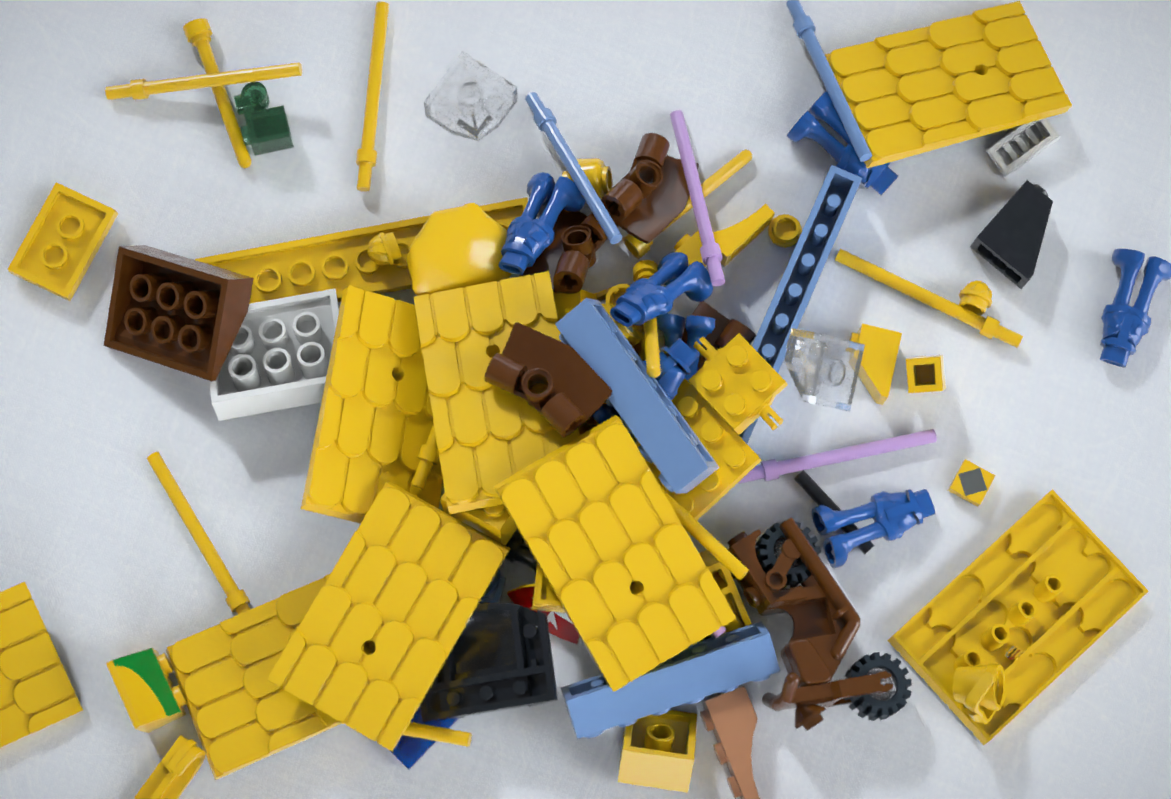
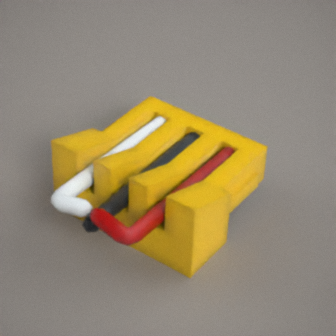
M1012 643L1009 648L1005 649L1004 653L1007 658L1016 661L1023 650Z

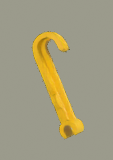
M180 735L136 794L135 799H178L200 769L205 759V751L199 748L198 743L193 739L188 740Z

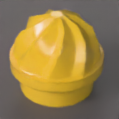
M380 232L369 241L367 254L376 264L392 265L394 264L393 260L402 258L393 232L385 235L383 232Z
M972 281L960 291L959 298L961 300L959 305L978 315H983L986 308L991 307L992 291L983 281Z

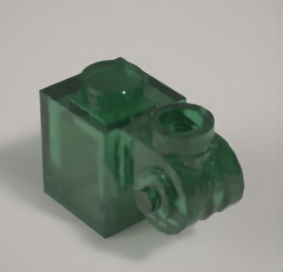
M259 82L246 84L240 95L234 96L238 115L244 114L246 125L241 126L245 146L251 145L255 156L294 148L284 105L268 108L270 98L265 86Z

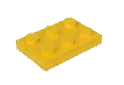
M56 182L7 270L23 280L71 301L118 216L117 211Z

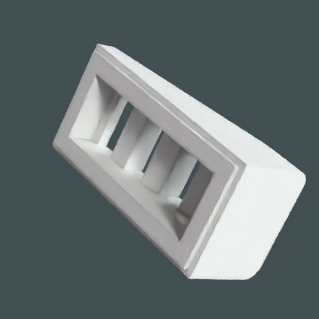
M1047 118L1017 126L985 151L1003 175L1007 176L1059 140L1060 136ZM1034 125L1045 138L1041 142L1030 129ZM1025 132L1034 144V147L1029 149L1019 135ZM1012 140L1023 151L1024 154L1021 157L1017 155L1009 144ZM1002 147H1004L1014 161L1009 165L998 152Z

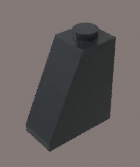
M1027 180L970 246L1020 289L1027 284L1034 274L1053 204L1046 190Z

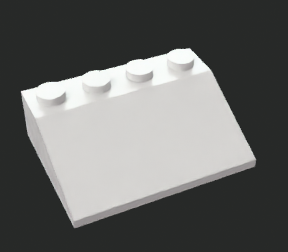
M336 289L249 304L248 312L216 381H209L211 402L219 421L322 402L339 315Z

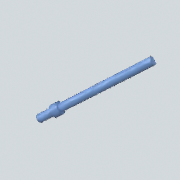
M788 0L786 5L794 20L793 28L798 38L803 39L861 162L867 161L872 157V153L814 33L816 31L815 25L811 17L806 16L799 0Z
M536 92L529 93L525 100L534 114L533 120L537 127L547 135L610 243L616 244L620 242L623 238L622 234L557 128V120L549 108H545Z

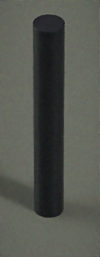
M804 470L794 478L818 506L824 505L832 510L842 511ZM853 523L840 529L844 533H849L859 528ZM868 541L857 547L865 555L875 545Z

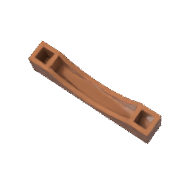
M745 686L705 701L702 704L704 710L700 712V716L707 732L713 730L718 743L714 744L713 748L721 765L726 763L730 771L731 777L727 778V783L733 797L760 799L753 778L751 761L753 734L758 718Z

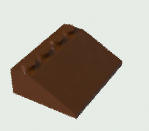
M147 245L119 246L103 346L209 381H216L248 312L253 278Z

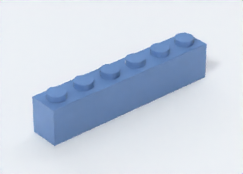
M585 298L555 324L561 332L559 335L561 342L571 346L612 389V395L605 403L610 407L614 406L629 434H634L641 444L639 446L640 453L649 463L654 462L661 472L659 478L662 484L669 491H674L676 494L688 493L720 468L657 380L647 375L646 365L599 300Z
M760 621L721 634L717 638L712 637L690 645L687 649L658 664L657 667L632 682H628L627 685L615 692L611 690L602 674L561 687V692L577 739L582 737L593 738L602 734L606 729L615 726L626 727L634 724L639 718L651 714L662 715L669 712L672 707L684 703L695 704L702 701L705 696L717 692L728 693L735 690L738 685L750 681H764L771 674L780 672L770 632Z

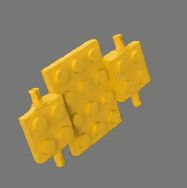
M740 333L726 346L718 350L705 337H701L699 341L707 350L696 341L693 347L706 361L703 367L688 381L684 378L678 388L677 395L672 400L720 468L688 493L676 494L674 491H669L662 484L659 478L661 472L654 462L649 463L644 458L660 487L695 520L704 515L762 461L739 435L759 416L772 430L777 429L778 426L772 421L770 416L779 425L784 421L770 406L775 396L788 384ZM637 440L636 446H637V448H638V450H639V446H640L641 444H640L639 441Z

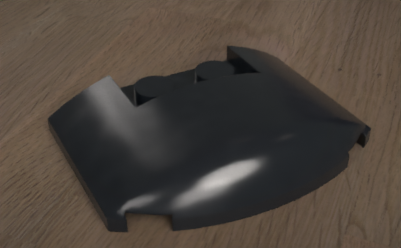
M512 603L478 604L420 704L422 722L464 718V716L524 706L530 707L558 700L547 614L538 610L535 612L522 605Z

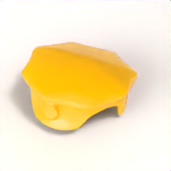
M467 203L459 207L434 211L412 242L406 258L412 279L413 292L417 296L431 295L435 292L509 279L512 273L505 272L499 267V262L503 257L501 250L507 238L506 229L475 203Z

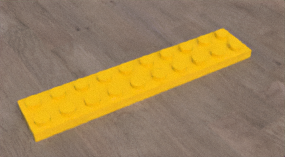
M528 198L482 205L480 208L507 231L513 219L521 217L528 203ZM430 215L197 258L195 260L252 277L253 284L249 304L336 289L338 302H341L343 291L348 285L377 294L411 289L412 279L406 258L412 242ZM380 232H383L384 235L393 232L398 243L402 258L393 260L394 264L378 265L367 254L369 241Z

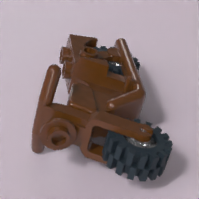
M791 517L780 525L778 522L773 524L758 539L757 543L756 539L762 533L760 529L748 536L743 531L727 542L730 546L727 550L749 569V572L740 581L736 578L743 589L744 597L749 605L756 608L761 616L787 612L793 620L794 629L792 637L781 650V657L788 674L785 677L781 693L777 696L772 693H765L762 696L764 705L775 711L796 708L795 728L798 729L803 726L808 731L824 720L821 713L826 710L825 707L850 704L849 708L852 711L855 708L859 710L858 716L863 718L867 715L869 716L868 720L875 721L878 718L880 720L887 719L907 704L906 699L911 696L912 692L908 690V687L912 685V681L905 678V675L909 672L906 667L901 670L899 665L902 662L898 658L891 661V655L887 653L880 656V652H874L870 656L868 654L863 656L846 671L844 677L847 679L828 683L831 681L860 627V617L818 556L821 553V547H815L818 539L816 535L810 538L808 534L811 530L808 527L804 530L800 529L801 523L794 521ZM787 585H790V589L781 590L782 588H785Z

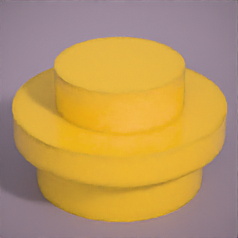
M787 214L776 216L770 222L768 228L770 240L775 245L783 248L795 245L802 233L800 222L795 217Z

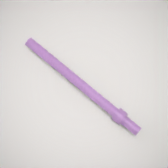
M676 110L670 114L702 243L700 253L703 263L708 267L711 284L717 287L725 283L720 263L723 257L720 245L715 243L684 115L681 110Z
M934 429L778 462L775 459L762 461L761 465L755 466L738 484L764 479L765 482L779 479V475L935 443L937 441Z

